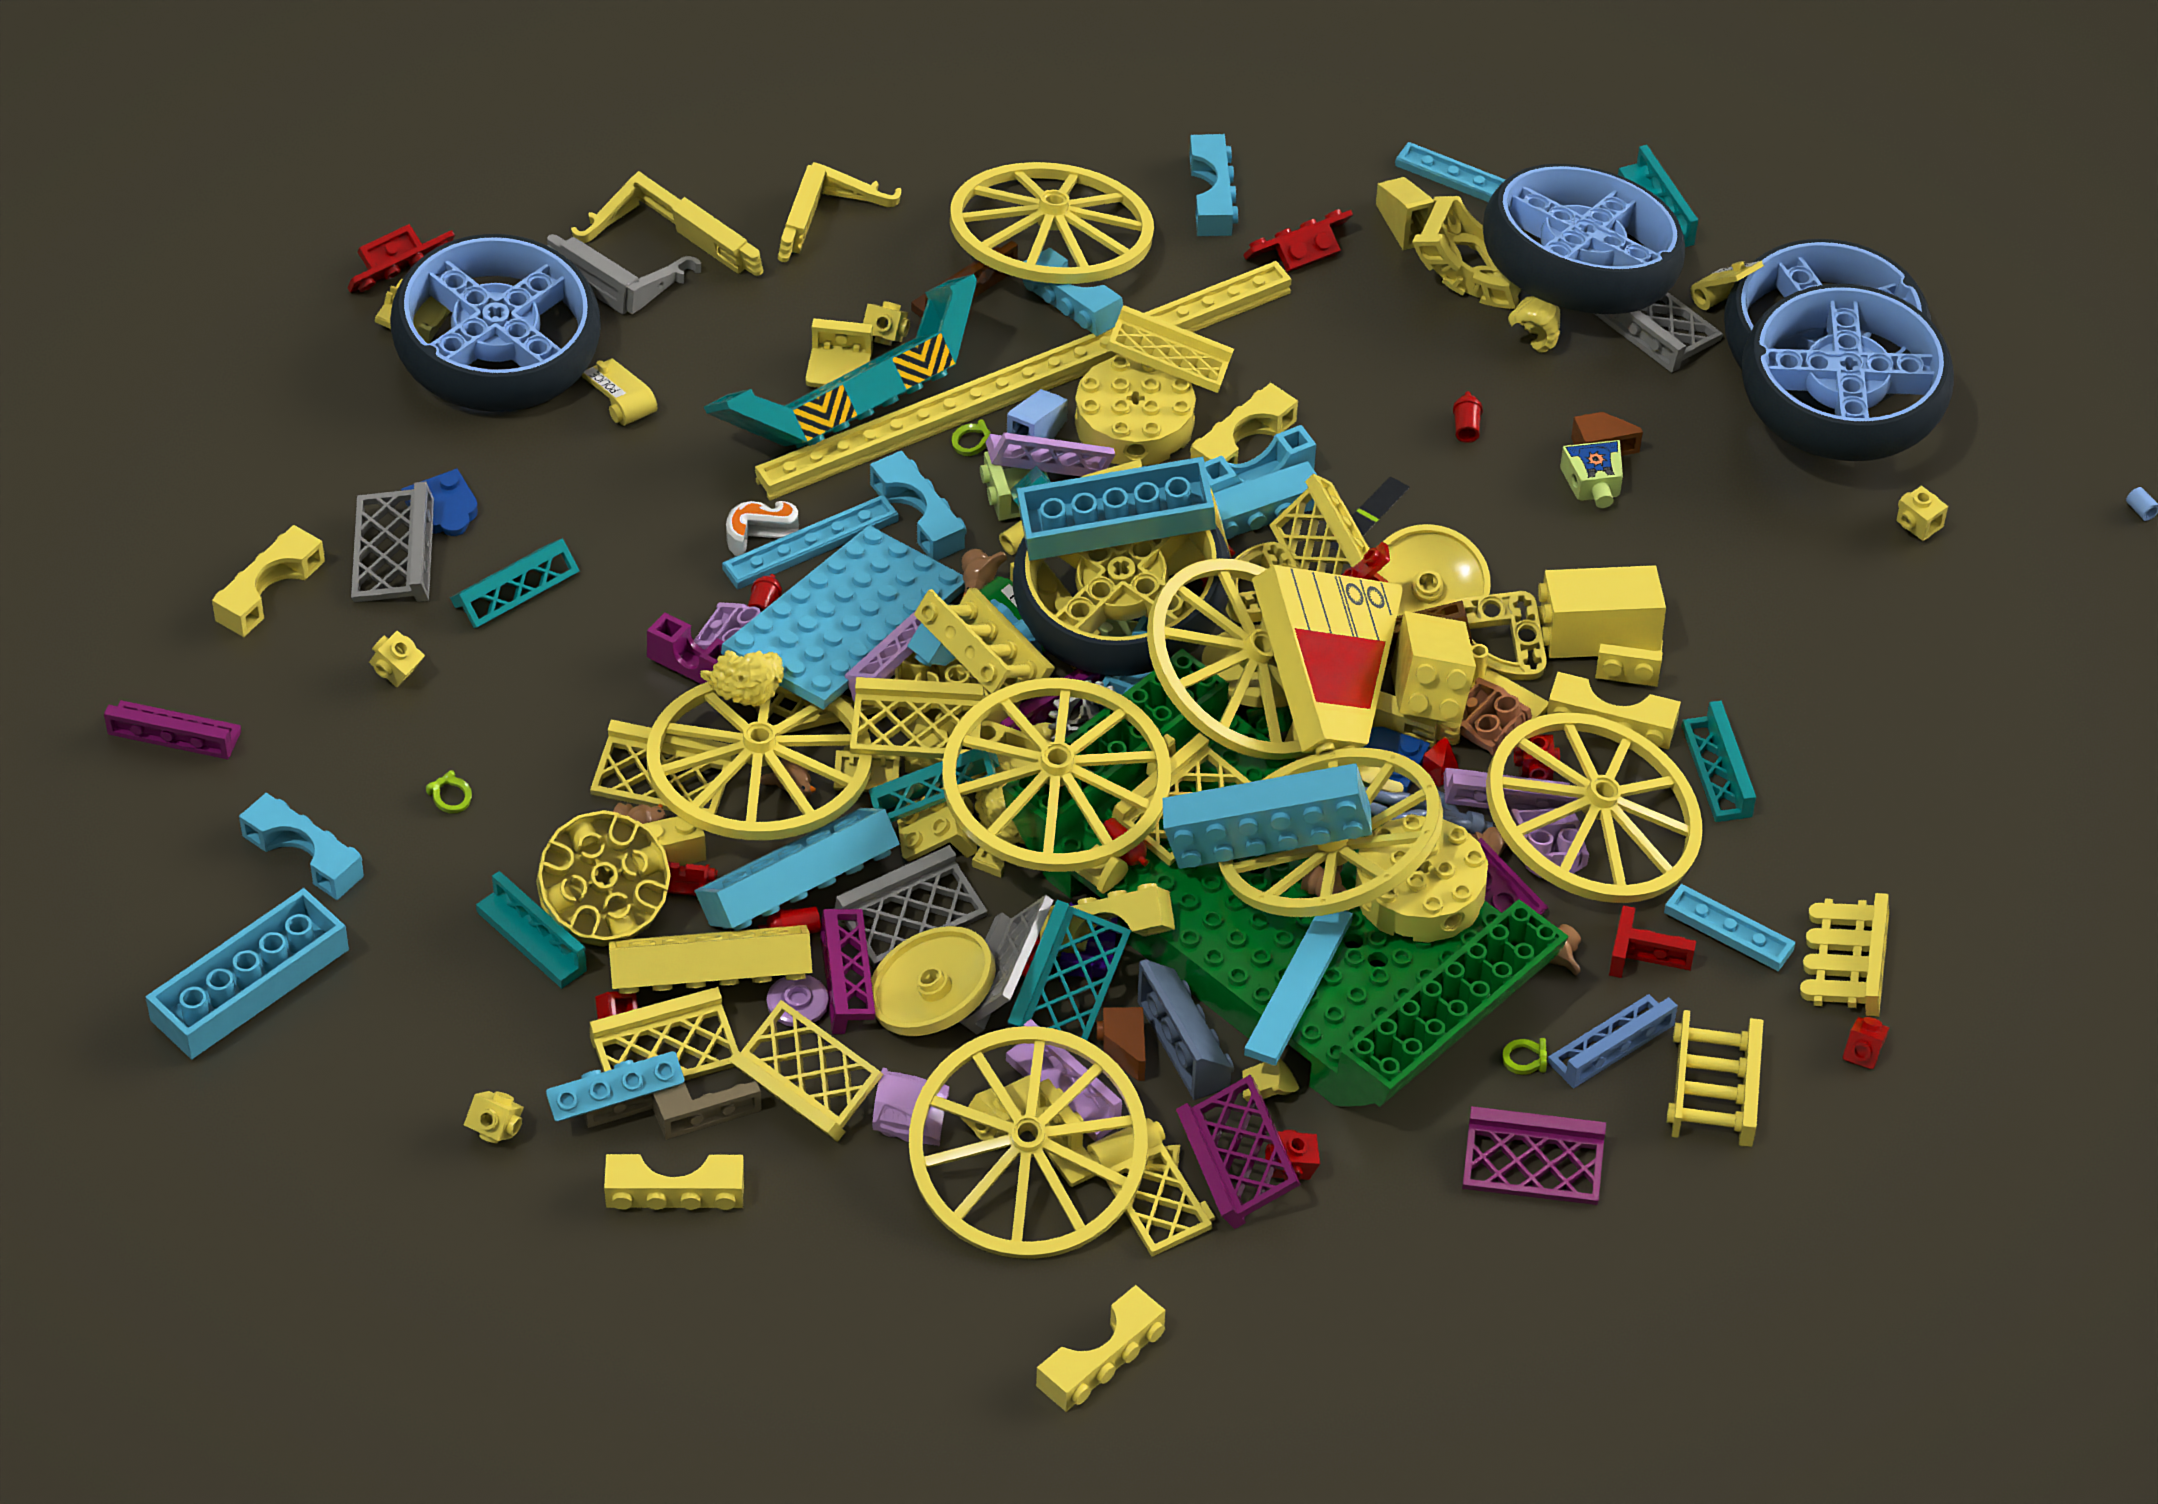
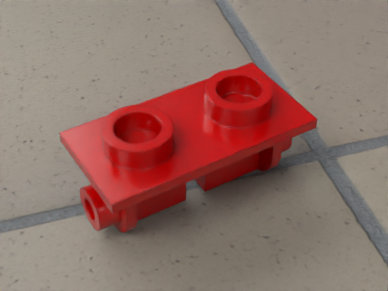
M668 862L671 876L667 893L697 896L694 890L716 880L718 870L710 868V864H706V866L686 864V867L680 866V863Z

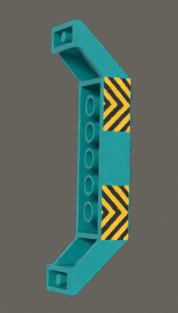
M974 274L948 280L925 292L928 301L916 338L785 406L757 397L752 389L727 394L704 406L707 414L782 446L796 445L797 448H800L807 444L809 446L824 440L825 434L832 431L833 433L839 432L849 427L850 421L857 418L858 420L866 418L875 413L873 409L881 405L883 407L891 405L899 400L898 396L906 392L911 394L923 388L922 383L929 380H938L948 374L946 369L956 365L977 279Z

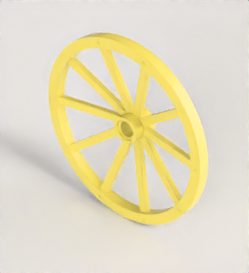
M1029 162L992 168L967 180L955 193L950 207L951 231L957 242L967 253L997 271L1036 282L1079 284L1112 278L1139 264L1149 252L1153 240L1154 221L1152 214L1136 193L1108 176L1065 164ZM1030 178L1064 180L1065 182L1059 190L1043 191ZM1018 180L1036 198L989 187L1007 181ZM1076 183L1106 193L1105 195L1069 200L1068 196ZM975 195L1024 205L962 213L965 205ZM1120 202L1131 211L1136 220L1081 208ZM1028 215L983 242L979 241L965 224V222ZM1081 218L1141 231V235L1136 244L1129 250ZM1037 222L1041 226L1027 262L1012 259L991 249ZM1068 223L1120 256L1104 263L1089 266ZM1050 230L1060 231L1077 267L1036 265Z
M1220 558L1204 560L1189 565L1177 572L1163 586L1152 604L1148 618L1147 641L1149 654L1157 678L1176 708L1192 725L1228 749L1247 756L1270 760L1290 759L1306 754L1302 752L1299 739L1282 742L1269 672L1282 688L1283 685L1263 616L1259 629H1256L1231 578H1241L1252 582V578L1266 570V568L1246 561ZM1218 576L1243 629L1186 588L1185 585L1200 578ZM1176 593L1236 639L1165 627L1166 613L1174 594ZM1165 639L1235 650L1236 653L1179 679L1169 659ZM1239 664L1243 668V672L1220 722H1218L1194 701L1186 691V688ZM1254 672L1258 673L1270 742L1250 738L1229 729Z
M1042 678L1004 687L979 701L961 718L950 735L945 748L942 783L945 799L953 818L965 834L982 849L997 858L1020 867L1048 872H1067L1105 864L1110 857L1119 858L1134 849L1153 831L1163 814L1162 798L1169 797L1171 762L1167 746L1160 731L1145 712L1129 699L1113 690L1091 682L1068 678ZM1060 696L1055 741L1048 743L1013 703L1035 697ZM1070 697L1089 700L1114 711L1071 745L1065 743ZM1002 708L1040 752L969 735L983 720ZM1123 719L1130 722L1141 733L1151 751L1077 755ZM963 746L1033 762L957 785L956 766ZM1156 762L1158 781L1154 797L1150 801L1082 768V766ZM1038 774L988 829L984 828L972 816L961 797ZM1074 777L1145 811L1144 815L1127 832L1112 840ZM1044 784L1049 785L1043 852L1024 849L998 838L997 836ZM1061 786H1066L1102 846L1080 852L1053 853L1059 790Z
M708 682L686 691L671 702L658 716L648 737V776L662 802L673 813L695 827L713 834L735 839L776 840L802 835L819 829L836 820L855 804L867 786L871 774L872 755L859 754L856 771L853 777L787 748L792 746L850 745L851 734L782 735L823 711V709L811 704L779 724L772 726L768 723L772 698L770 697L765 704L760 705L758 721L748 724L719 698L720 696L717 695ZM781 686L775 690V692L797 696ZM839 696L825 709L838 717L851 733L854 709ZM707 701L741 733L676 724V722L684 714ZM868 730L858 737V743L871 744ZM667 734L733 743L661 765L660 752ZM739 754L691 803L673 788L666 777L670 774ZM777 756L845 786V788L833 800L814 810ZM746 763L752 765L746 821L728 819L702 810L712 797ZM769 765L803 815L780 821L756 822L763 766Z
M1554 713L1539 716L1524 722L1512 730L1501 742L1490 762L1486 778V795L1496 828L1510 849L1524 864L1548 882L1565 891L1584 898L1610 903H1631L1651 899L1665 893L1681 881L1698 855L1702 840V818L1696 796L1689 782L1677 765L1660 748L1626 726L1602 717L1581 713ZM1564 730L1587 778L1528 739L1539 734ZM1577 731L1596 734L1619 743L1605 775L1597 774ZM1518 746L1577 786L1503 777L1507 757ZM1628 748L1644 758L1662 776V778L1621 786L1615 780ZM1503 788L1580 799L1516 826L1507 808ZM1671 788L1680 804L1685 824L1622 797ZM1582 810L1586 815L1560 867L1544 857L1523 836ZM1623 811L1686 836L1681 858L1674 867L1665 860ZM1612 817L1663 875L1647 882L1626 885ZM1594 820H1601L1614 884L1591 881L1569 872Z
M1374 748L1336 749L1321 752L1320 755H1310L1285 765L1262 780L1357 763V766L1382 768L1366 790L1370 805L1392 773H1399L1415 783L1421 790L1372 817V830L1426 800L1427 814L1422 831L1340 840L1323 845L1301 847L1233 863V860L1218 862L1224 880L1230 890L1244 903L1263 912L1279 916H1323L1366 904L1391 891L1405 881L1421 866L1434 848L1442 828L1443 808L1433 779L1413 760L1391 751ZM1414 843L1410 850L1386 871L1354 851V849ZM1310 857L1266 892L1251 886L1238 874ZM1348 861L1374 877L1372 880L1355 888L1332 894L1337 866L1343 865ZM1322 862L1325 863L1320 897L1288 898L1279 896Z
M1021 1026L993 1031L967 1042L952 1052L939 1064L923 1086L916 1100L909 1128V1153L914 1179L920 1194L935 1217L948 1230L970 1245L992 1254L1011 1258L1036 1259L1064 1254L1084 1246L1107 1231L1121 1217L1133 1200L1144 1174L1148 1151V1132L1143 1106L1137 1091L1121 1067L1109 1055L1083 1038L1061 1030L1038 1026ZM1034 1044L1025 1115H1021L983 1053L1008 1045ZM1045 1045L1068 1050L1091 1062L1093 1065L1037 1118L1036 1111ZM973 1059L1013 1123L936 1095L946 1081L960 1067ZM1102 1072L1117 1088L1129 1112L1127 1116L1046 1127ZM931 1106L1008 1134L928 1156L923 1155V1134ZM1133 1127L1134 1150L1129 1173L1125 1177L1048 1138ZM1025 1131H1032L1037 1135V1138L1032 1142H1024L1019 1136ZM1011 1146L954 1212L938 1195L926 1169ZM1043 1149L1121 1187L1119 1193L1097 1218L1084 1225ZM1018 1155L1021 1156L1012 1240L991 1236L963 1221L962 1219ZM1032 1157L1035 1158L1072 1224L1074 1232L1049 1240L1022 1241Z

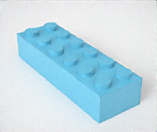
M1203 457L1017 488L1019 511L1029 561L1216 529L1215 508Z
M1357 763L1162 798L1163 827L1179 869L1372 835L1370 802Z
M859 808L694 891L710 926L722 927L723 930L733 928L734 931H738L752 924L751 919L762 914V917L778 912L781 909L779 905L788 900L793 903L804 899L809 895L807 891L816 886L821 889L836 882L835 877L844 872L846 875L863 869V863L872 858L874 861L889 856L892 853L890 849L900 845L885 809Z
M302 888L145 996L150 1021L192 1060L347 952L349 946L346 926L305 888Z

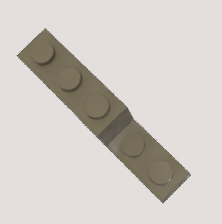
M757 1081L747 1084H738L730 1089L714 1094L708 1093L692 1100L684 1082L672 1088L584 1114V1119L588 1128L653 1109L665 1140L762 1111L761 1091Z

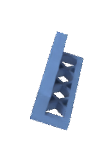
M1648 994L1548 1056V1063L1574 1089L1674 1026L1678 1005L1669 997L1658 1003ZM1647 1007L1649 1008L1648 1011L1637 1017V1013ZM1616 1026H1622L1619 1029L1612 1032V1029ZM1596 1041L1595 1044L1587 1048V1044ZM1572 1057L1568 1060L1567 1066L1562 1062L1563 1059Z

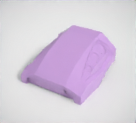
M719 602L716 606L717 609L696 636L694 642L706 650L716 638L726 641L760 614L761 611L758 607H749L745 604Z
M1511 809L1510 815L1516 826L1554 809ZM1574 813L1523 836L1544 857L1560 867L1581 824ZM1583 842L1569 870L1570 873L1574 874L1588 863L1589 853L1585 842ZM1525 864L1526 869H1528L1530 872H1532V873H1533L1534 875H1536L1537 877L1542 878L1541 876H1539L1538 874H1536L1534 871H1532V870Z
M882 1068L881 1072L884 1075L878 1082L872 1121L873 1130L880 1131L885 1136L898 1137L909 1142V1128L914 1106L927 1080L917 1076L891 1072L887 1068ZM944 1084L936 1096L947 1099L949 1097V1086ZM930 1107L925 1122L923 1144L940 1146L945 1111Z

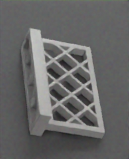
M1668 292L1660 299L1667 305L1654 303L1641 309L1642 311H1647V315L1639 310L1623 314H1595L1671 373L1680 369L1681 362L1684 359L1721 341L1723 336L1722 332ZM1653 312L1667 314L1668 318L1653 316ZM1673 315L1683 316L1688 321L1673 319ZM1661 326L1668 327V331L1663 329ZM1674 328L1689 330V334L1674 332ZM1694 331L1704 332L1708 336L1694 335ZM1682 342L1690 343V346L1686 347Z
M427 482L414 483V489L357 495L351 591L353 602L414 596L417 602L429 601L434 497ZM410 500V506L401 514L394 509L400 501ZM379 504L382 506L372 517L365 513V505ZM389 512L396 519L384 528L378 521ZM404 523L409 527V531L399 539L392 533ZM375 527L380 533L372 541L368 542L363 536L369 529ZM388 537L395 544L385 553H382L376 547ZM402 548L408 553V556L401 563L396 564L390 558ZM373 552L379 558L367 568L362 564V560L369 553ZM387 563L393 570L381 579L375 572ZM400 574L406 578V586L393 588L389 585ZM370 577L378 583L371 590L360 591L361 585Z
M950 845L836 897L835 909H863V915L875 918L872 929L865 928L866 936L869 937L867 941L868 958L873 968L879 965L883 958L894 949L895 945H899L906 940L898 937L901 925L917 929L919 933L938 928L926 924L929 912L948 917L946 924L940 927H964L987 916V909L956 863V854ZM952 873L958 882L957 889L953 890L939 886L940 878ZM918 888L931 891L929 902L925 903L910 899L912 891ZM935 893L954 898L951 909L932 905ZM959 899L970 902L975 911L964 914L954 911ZM890 901L903 904L900 916L882 912L883 905ZM907 906L925 911L922 923L904 918ZM879 919L897 924L894 936L875 931ZM839 920L840 923L845 922L850 932L856 927L854 920ZM872 939L891 943L889 951L876 956L871 948Z
M1043 896L1013 918H1009L1004 913H1000L994 918L985 941L995 959V978L990 991L981 1004L960 1021L961 1024L975 1034H979L985 1029L993 1011L1010 1001L1054 901L1049 896Z

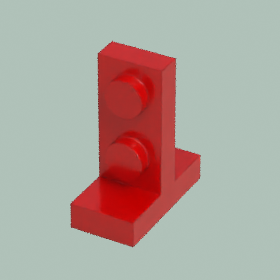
M1623 905L1609 976L1622 978L1626 958L1691 971L1696 946L1695 940L1632 928L1636 908Z

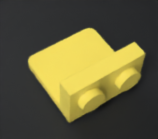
M813 318L812 351L806 373V385L821 387L871 361L873 352V324Z
M1663 640L1661 650L1658 651L1600 644L1595 678L1658 687L1663 655Z
M925 796L922 797V798H920V799H918V800H916V801H914V802H918V801L923 800V799L925 798ZM961 796L965 806L973 814L974 807L971 800L967 796ZM947 802L897 820L902 856L907 861L917 859L948 843L956 847L966 858L976 854L978 851L977 844L965 834L953 818Z

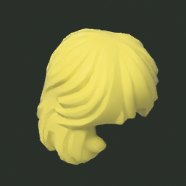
M1534 296L1524 298L1517 305L1516 309L1510 313L1508 321L1511 327L1519 323L1525 326V330H1528L1529 333L1537 334L1538 337L1531 341L1532 347L1539 353L1547 352L1548 349L1555 347L1560 334V309L1558 306Z

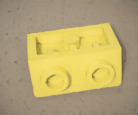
M850 746L844 747V750H836L835 769L853 777L858 765L859 754H851ZM872 755L871 774L863 792H869L868 789L899 778L901 757ZM834 782L833 788L837 791H843L845 786Z

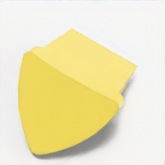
M1110 857L1105 864L1075 872L1095 885L1101 893H1105L1125 877L1128 872V865L1121 858Z
M1281 1058L1276 1066L1263 1062L1242 1071L1243 1078L1248 1075L1254 1078L1263 1099L1276 1094L1287 1095L1299 1089L1292 1072ZM1249 1088L1243 1091V1098L1248 1102L1251 1096Z

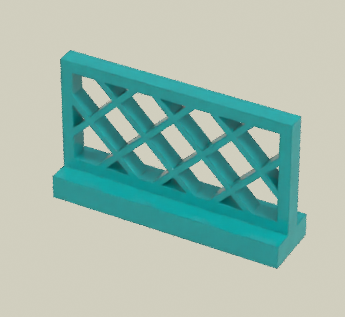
M1057 899L1008 1019V1026L1011 1028L1024 1026L1027 1021L1032 1019L1035 1012L1048 1008L1055 1024L1048 1028L1061 1030L1060 1027L1078 1020L1083 1030L1081 1038L1088 1041L1131 930L1071 907L1068 903ZM1073 916L1087 921L1091 933L1073 940L1069 931V925ZM1092 923L1103 928L1095 931ZM1109 930L1121 934L1122 937L1118 947L1104 952L1097 935ZM1067 934L1070 942L1062 945L1065 935ZM1094 937L1101 954L1082 961L1076 944ZM1072 946L1079 963L1061 971L1056 960L1059 951ZM1114 954L1112 962L1109 964L1107 956ZM1103 958L1108 969L1106 977L1092 983L1085 966ZM1053 965H1055L1057 973L1050 975ZM1081 968L1088 985L1070 992L1063 975ZM1060 977L1067 994L1048 1001L1044 991L1046 982ZM1102 984L1099 994L1097 995L1094 987ZM1091 989L1095 998V1004L1092 1009L1079 1013L1073 996ZM1042 995L1045 1003L1037 1006ZM1069 998L1076 1016L1058 1023L1051 1006ZM1090 1015L1085 1026L1082 1018Z

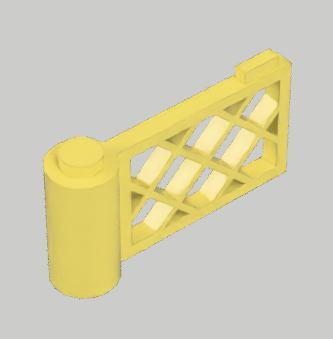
M1146 1118L1148 1132L1146 1165L1148 1161L1160 1157L1166 1168L1163 1175L1144 1170L1142 1178L1160 1183L1157 1195L1137 1190L1133 1200L1125 1210V1214L1151 1257L1211 1230V1221L1215 1220V1216L1206 1201L1198 1202L1163 1145L1162 1141L1166 1137L1160 1123ZM1126 1127L1087 1146V1152L1095 1162L1121 1175L1129 1173L1134 1150L1133 1127ZM1106 1180L1116 1197L1121 1187ZM1165 1184L1181 1190L1180 1202L1161 1197ZM1135 1198L1154 1203L1150 1216L1135 1212L1133 1209ZM1158 1205L1177 1210L1173 1223L1155 1218ZM1183 1211L1196 1215L1200 1223L1187 1227L1178 1224V1221ZM1151 1226L1170 1230L1168 1238L1155 1244L1149 1235Z

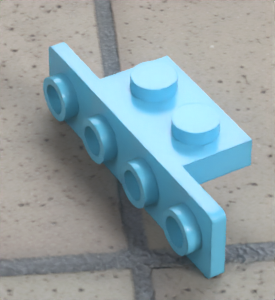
M671 1051L635 1063L633 1060L623 1061L614 1065L612 1070L602 1073L601 1070L590 1071L581 1076L582 1079L547 1089L546 1096L555 1122L683 1084L685 1079L676 1052Z

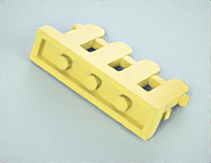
M1875 893L1874 905H1867V900H1858V905L1834 904L1833 899H1825L1824 903L1811 905L1809 908V919L1815 924H1822V928H1813L1806 933L1807 946L1811 949L1819 950V954H1808L1803 959L1804 971L1809 975H1816V979H1808L1801 983V997L1807 1001H1814V1006H1822L1823 1002L1848 1003V1008H1856L1857 1003L1865 1004L1866 1016L1879 1017L1889 923V895ZM1831 925L1856 926L1855 930L1831 929ZM1865 926L1872 927V930H1871V931L1864 930V929H1865ZM1828 950L1853 951V955L1828 954ZM1862 952H1869V956H1862ZM1825 976L1850 977V981L1825 980ZM1859 977L1867 978L1866 982H1859Z

